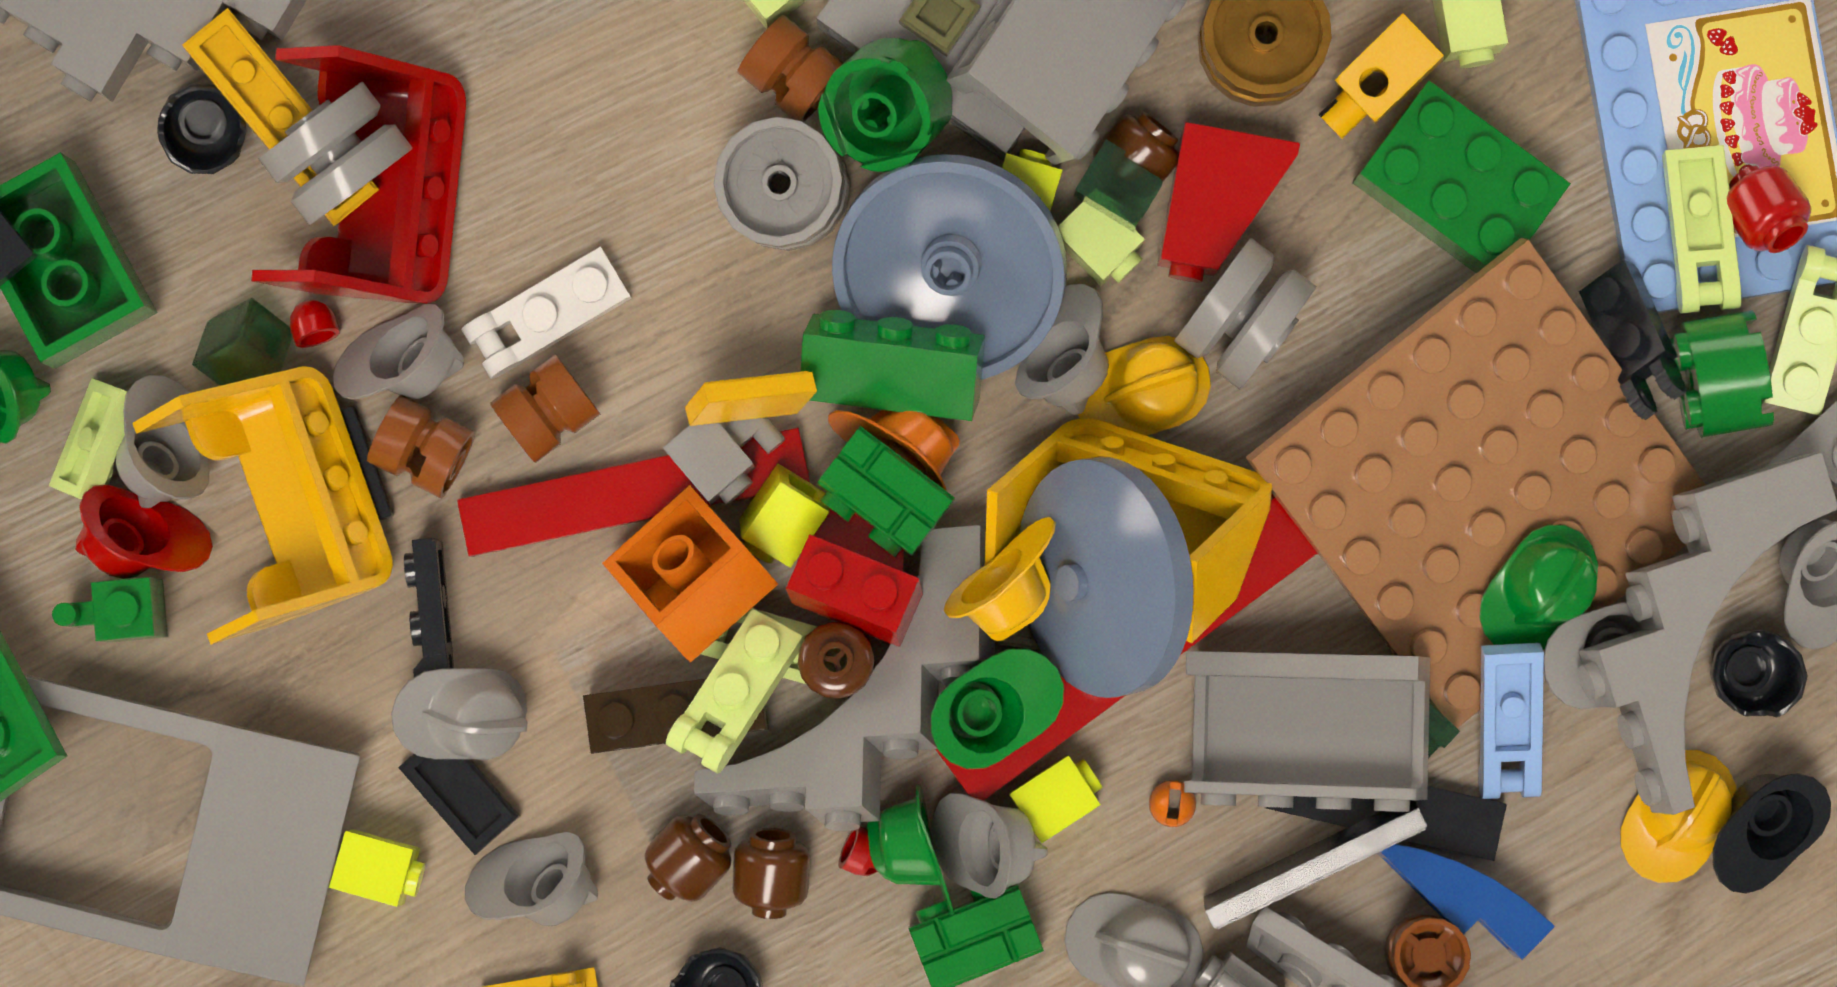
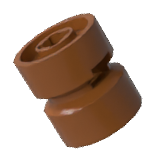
M782 15L755 42L742 60L737 73L761 93L772 90L776 94L775 105L793 120L804 123L818 109L821 95L824 93L829 78L843 62L824 46L812 49L809 46V34L789 17Z
M556 354L529 373L530 384L527 387L514 384L490 402L498 417L534 463H537L561 445V433L564 430L577 433L600 415L596 406Z
M400 395L391 405L376 432L368 452L367 462L396 477L408 472L410 473L412 485L442 499L451 488L468 456L474 441L475 432L447 417L435 422L432 420L429 408Z
M1416 914L1402 919L1392 928L1386 939L1384 956L1390 972L1399 982L1408 987H1456L1463 981L1470 968L1471 951L1467 938L1458 927L1433 915Z

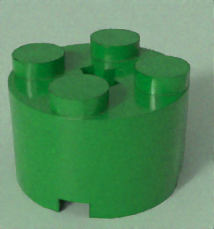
M883 38L872 41L856 51L829 78L818 106L822 131L836 152L842 157L847 154L852 159L862 163L860 167L875 172H887L906 166L942 132L951 120L952 90L951 85L947 82L948 76L942 65L934 57L931 48L922 41H908L900 38Z
M1753 310L1683 322L1680 325V333L1674 334V338H1670L1678 356L1674 360L1679 371H1685L1688 391L1679 397L1683 425L1685 430L1697 428L1701 438L1772 426L1774 423V412L1762 414V400L1773 398L1762 334L1761 332L1749 334L1747 325L1757 320Z

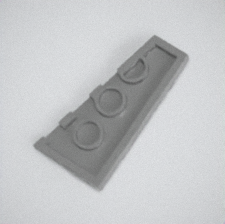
M1264 907L1252 923L1246 947L1298 987H1405L1391 976L1384 974L1378 976L1363 967L1346 948L1334 943L1326 944L1308 933L1305 925L1288 913L1280 912L1277 914L1268 907Z

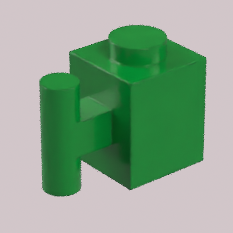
M145 577L91 582L92 601L59 603L52 611L54 622L60 626L76 628L94 626L95 641L121 642L168 637L163 579Z

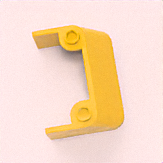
M302 366L180 395L132 423L136 434L185 422L193 445L203 456L212 460H225L238 456L276 564L257 571L248 582L247 599L252 612L207 633L210 645L283 624L381 586L389 579L393 568L392 555L333 388L320 371L312 367Z
M1075 419L1060 426L987 489L985 565L991 562L1019 535L1021 521L1030 497L1044 477L1060 465L1081 459L1111 457L1129 463L1142 471L1160 489L1169 502L1187 543L1194 591L1192 619L1186 641L1193 643L1238 597L1270 511L1272 484L1267 483L1255 471L1096 419Z

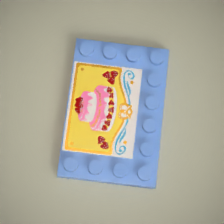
M1575 0L1620 260L1625 259L1635 264L1658 313L1679 310L1662 155L1665 150L1724 145L1728 184L1738 172L1749 166L1762 168L1774 165L1787 170L1808 198L1812 208L1807 222L1808 230L1800 241L1785 251L1773 254L1768 250L1756 251L1749 249L1734 230L1741 299L1791 291L1799 261L1806 245L1823 248L1826 251L1825 255L1837 258V128L1814 0ZM1716 265L1697 267L1699 283L1717 281ZM1819 278L1815 287L1836 284V282Z

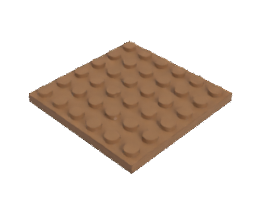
M1524 238L1516 241L1245 457L1254 470L1267 483L1272 484V494L1395 656L1430 658L1429 702L1447 726L1454 731L1480 711L1481 646L1493 645L1484 634L1480 622L1481 598L1491 580L1530 532L1546 525H1566L1581 532L1593 546L1598 561L1597 592L1591 605L1583 613L1585 614L1610 606L1626 594L1629 584L1625 573L1667 560L1687 545L1679 539L1673 525L1672 515L1676 508L1672 496L1705 486L1703 480L1656 415H1652L1647 420H1642L1629 407L1627 399L1620 388L1621 384L1618 382L1622 368L1531 242Z

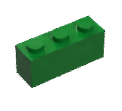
M827 310L821 314L813 313L803 333L800 372L808 371L813 373L817 392L809 401L895 412L915 411L925 413L927 416L972 421L980 400L985 335L971 333L967 327L955 324L941 325L934 329L913 326L911 321L899 317H886L879 321L855 319V316L847 311Z

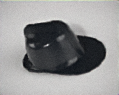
M1800 773L1783 776L1776 774L1756 775L1745 781L1732 797L1731 816L1719 831L1713 847V869L1718 881L1730 891L1744 894L1761 890L1774 881L1801 853L1807 850L1823 834L1831 813V800L1827 789L1814 777Z

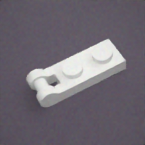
M600 246L494 310L473 319L462 327L461 330L470 344H477L486 359L482 365L490 379H494L632 298ZM511 323L521 341L506 348L497 331Z

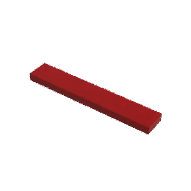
M799 427L779 431L786 440L770 454H767L754 437L741 447L742 451L756 468L748 474L753 483L732 502L754 498L777 464L810 483ZM669 455L457 499L469 557L650 520L689 485L709 507L725 504L719 498L711 505Z

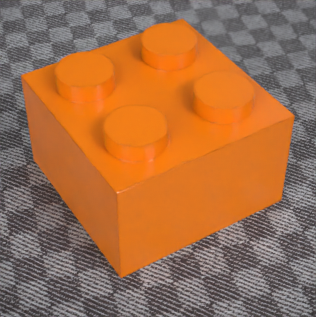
M690 485L602 563L654 625L690 663L778 585L753 554Z

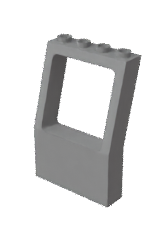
M24 674L40 705L208 746L211 750L212 761L174 915L169 923L164 925L3 885H0V915L162 956L304 987L360 758L359 753L224 723ZM9 796L0 802V832Z

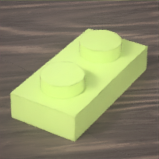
M91 378L49 483L50 487L82 499L83 494L93 486L109 484L113 474V463L117 450L125 436L123 409L127 391Z

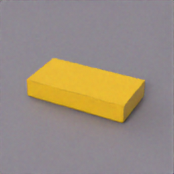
M808 371L704 382L685 406L690 426L792 415L799 413L817 392L813 373Z

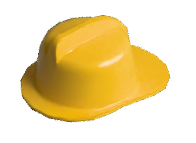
M1171 336L1152 337L1105 352L1109 362L1108 375L1097 391L1088 398L1084 412L1077 415L1080 419L1100 420L1146 436L1180 426L1196 417L1207 402L1211 388L1209 367L1203 357L1197 359L1175 343L1174 340L1176 338Z
M1047 517L1028 526L991 562L966 578L951 593L945 602L943 610L949 618L968 616L991 639L996 641L1005 640L1032 623L1043 613L1050 598L1051 583L1040 556L1055 532L1056 522L1052 518Z
M1685 750V762L1695 808L1674 815L1653 813L1650 806H1647L1638 794L1627 810L1620 828L1621 849L1627 863L1644 878L1658 883L1678 882L1694 875L1708 860L1713 852L1719 831L1731 816L1732 797L1737 790L1735 781L1729 769L1720 760L1700 750Z

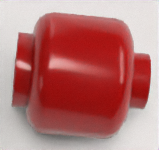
M1774 165L1762 168L1749 166L1732 178L1729 183L1730 191L1726 198L1727 205L1732 213L1734 230L1749 249L1756 251L1768 250L1773 254L1780 253L1789 249L1803 238L1809 227L1807 222L1812 208L1808 198L1787 170Z

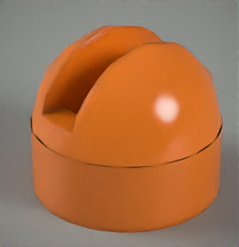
M1175 780L1164 781L1151 792L1149 810L1158 823L1167 827H1179L1186 824L1193 817L1196 810V798L1194 793H1184V783ZM1170 789L1180 790L1177 819L1167 818Z

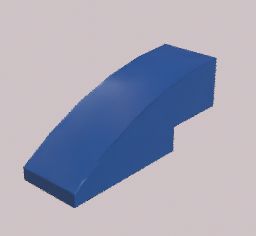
M1395 844L1377 853L1440 917L1458 927L1463 935L1478 921L1516 958L1523 960L1555 927L1526 900L1496 880L1460 862L1422 849Z

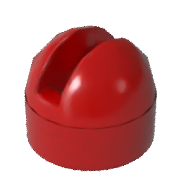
M304 300L295 306L290 316V330L297 347L308 348L318 346L333 340L340 334L333 311L326 304L318 300Z
M860 826L859 829L849 833L839 857L838 867L854 875L866 877L878 872L874 868L870 857L868 829Z

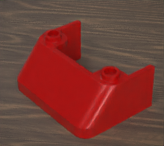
M341 45L276 48L275 60L319 71L317 90L319 105L328 99L333 103L359 83L363 82L380 104V108L376 117L355 132L361 141L365 140L383 125L395 124L413 149L371 180L379 190L339 222L337 238L319 236L312 238L305 244L299 257L298 270H252L251 281L321 295L402 303L427 304L435 302L445 291L449 273L466 113V95L462 84L455 76L449 73Z

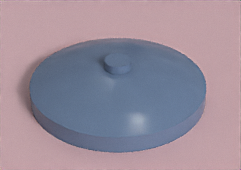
M942 154L915 158L906 166L883 172L861 191L847 211L839 228L833 250L832 276L834 290L841 310L852 313L855 319L879 321L886 317H899L911 321L913 326L936 329L941 325L955 324L967 327L971 333L985 335L982 379H986L1009 370L1022 362L1045 339L1057 318L1064 297L1067 281V260L1063 239L1056 221L1041 198L1027 184L1007 170L990 162L968 156Z
M1095 457L1062 464L1045 476L1036 487L1021 521L1019 534L1042 518L1050 517L1056 522L1055 532L1040 556L1051 583L1050 598L1043 613L1028 625L1043 655L1058 669L1060 676L1075 688L1087 694L1104 698L1120 697L1145 691L1159 683L1171 671L1184 648L1189 633L1193 610V574L1182 528L1160 489L1142 471L1131 464L1111 457Z

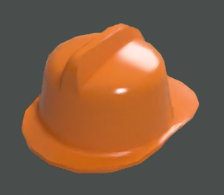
M835 410L829 413L828 423L834 432L845 442H848L861 426L946 490L941 475L951 456L958 448L960 440L958 435L938 417L927 416L925 413L915 411L895 412L881 410L870 419L849 411Z

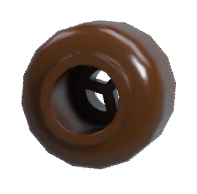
M1142 111L1138 117L1128 114L1121 115L1093 150L1094 162L1101 170L1096 180L1107 191L1121 200L1128 193L1139 198H1149L1177 166L1178 153L1174 145L1178 142V139L1169 129L1146 112Z
M831 622L818 626L805 637L799 648L797 664L801 678L812 691L826 698L842 699L854 695L866 686L874 670L875 656L871 643L860 630L847 623ZM832 649H840L835 657L826 655ZM846 654L847 664L842 670L839 661ZM824 661L834 663L836 672L828 670Z
M697 814L695 817L681 815L673 818L646 849L645 862L651 872L647 877L649 884L659 895L667 900L672 901L676 897L689 902L701 900L730 869L732 862L728 850L732 844L730 838L716 822L705 815Z
M762 828L751 831L749 839L741 841L734 851L732 890L737 901L751 907L754 916L764 919L785 917L787 909L801 905L807 898L809 888L810 854L807 847L797 841L795 833L789 830Z

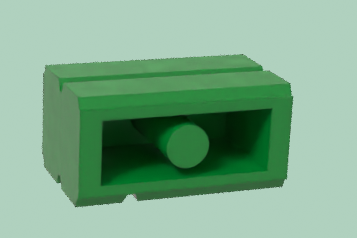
M861 426L817 482L821 488L827 491L820 500L822 503L847 522L854 514H857L874 528L867 537L893 557H896L902 549L913 556L955 501V497Z
M1018 884L1007 887L1005 892L995 899L985 897L980 893L970 890L973 901L953 908L954 914L952 915L948 910L945 900L915 912L919 922L908 926L931 987H955L1044 951Z

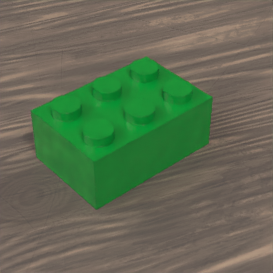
M1429 80L1353 181L1355 186L1475 273L1479 272L1520 238L1530 240L1571 184Z
M60 152L0 185V210L38 256L1 285L0 289L40 363L57 369L158 313L75 161Z

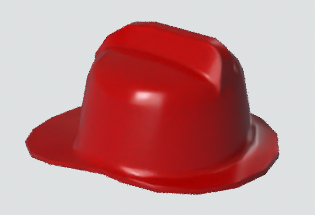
M111 485L93 486L83 494L79 509L84 525L76 539L75 550L79 554L88 557L99 570L109 576L121 579L133 578L150 567L165 571L186 572L198 569L209 560L213 548L210 532L199 518L185 508L170 502H159L152 508H143L139 504L138 495Z

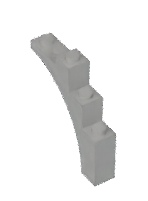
M0 0V23L4 24L10 15L28 26L23 34L25 37L46 50L54 53L58 45H62L51 62L53 66L66 74L61 84L92 102L96 93L113 102L148 43L151 46L146 54L172 70L177 71L181 63H184L198 71L200 67L182 47V44L225 9L228 8L231 13L236 14V19L254 38L262 41L266 33H269L283 41L307 0Z
M1822 452L1794 456L1672 496L1676 508L1672 515L1673 525L1679 539L1687 544L1689 553L1625 573L1629 587L1626 589L1627 605L1635 620L1640 621L1642 630L1579 650L1583 664L1579 667V679L1587 697L1594 700L1596 707L1620 708L1622 715H1619L1617 719L1618 729L1625 745L1633 750L1639 770L1635 773L1636 788L1642 801L1647 806H1650L1653 813L1674 815L1695 808L1685 762V710L1692 668L1708 625L1732 586L1762 553L1798 527L1837 510V500Z
M981 525L932 529L923 541L918 575L923 591L922 598L901 646L898 647L890 644L886 654L873 670L866 686L852 695L821 724L779 749L739 764L727 765L718 774L710 769L695 771L694 794L711 806L715 813L722 815H743L749 812V806L769 805L770 809L781 812H796L805 808L816 819L825 824V828L834 831H853L860 828V822L880 821L881 753L888 758L910 759L918 756V750L937 749L931 734V712L938 697L939 681L943 685L948 686L962 674L995 655V640L991 639L968 616L949 618L943 611L945 602L951 593L966 578L985 566L986 531Z

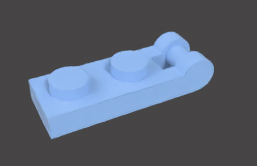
M1540 643L1481 646L1480 765L1478 768V785L1482 799H1499L1501 793L1520 792L1522 798L1541 796L1544 651ZM1521 761L1519 769H1501V762Z

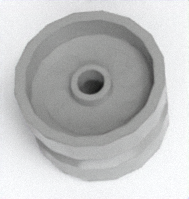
M363 82L356 85L333 103L328 99L285 131L287 134L285 139L258 159L276 183L290 181L309 166L316 173L314 178L294 192L291 203L308 225L317 221L413 149L395 124L383 125L363 141L356 135L355 132L377 116L380 104Z
M780 117L752 122L733 135L718 157L713 183L719 209L733 229L763 247L784 251L813 246L833 232L846 211L850 191L845 161L831 147L826 137L802 121ZM778 174L786 178L790 177L791 180L790 188L783 194L773 193L778 188L772 185V181Z
M1252 238L1248 240L1174 340L1175 343L1198 359L1208 355L1224 333L1232 338V342L1217 361L1216 373L1239 390L1245 385L1262 361L1268 363L1298 323L1299 319L1296 318V315L1317 287L1292 269L1282 273L1267 295L1258 289L1259 285L1274 266V254Z

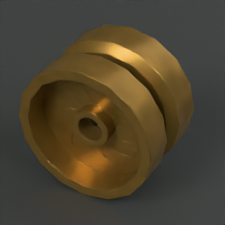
M1211 0L1198 34L1200 63L1210 83L1230 100L1252 107L1279 105L1299 95L1323 65L1332 39L1330 13L1323 0ZM1255 29L1259 31L1260 35L1268 30L1275 37L1271 44L1260 43L1255 36Z

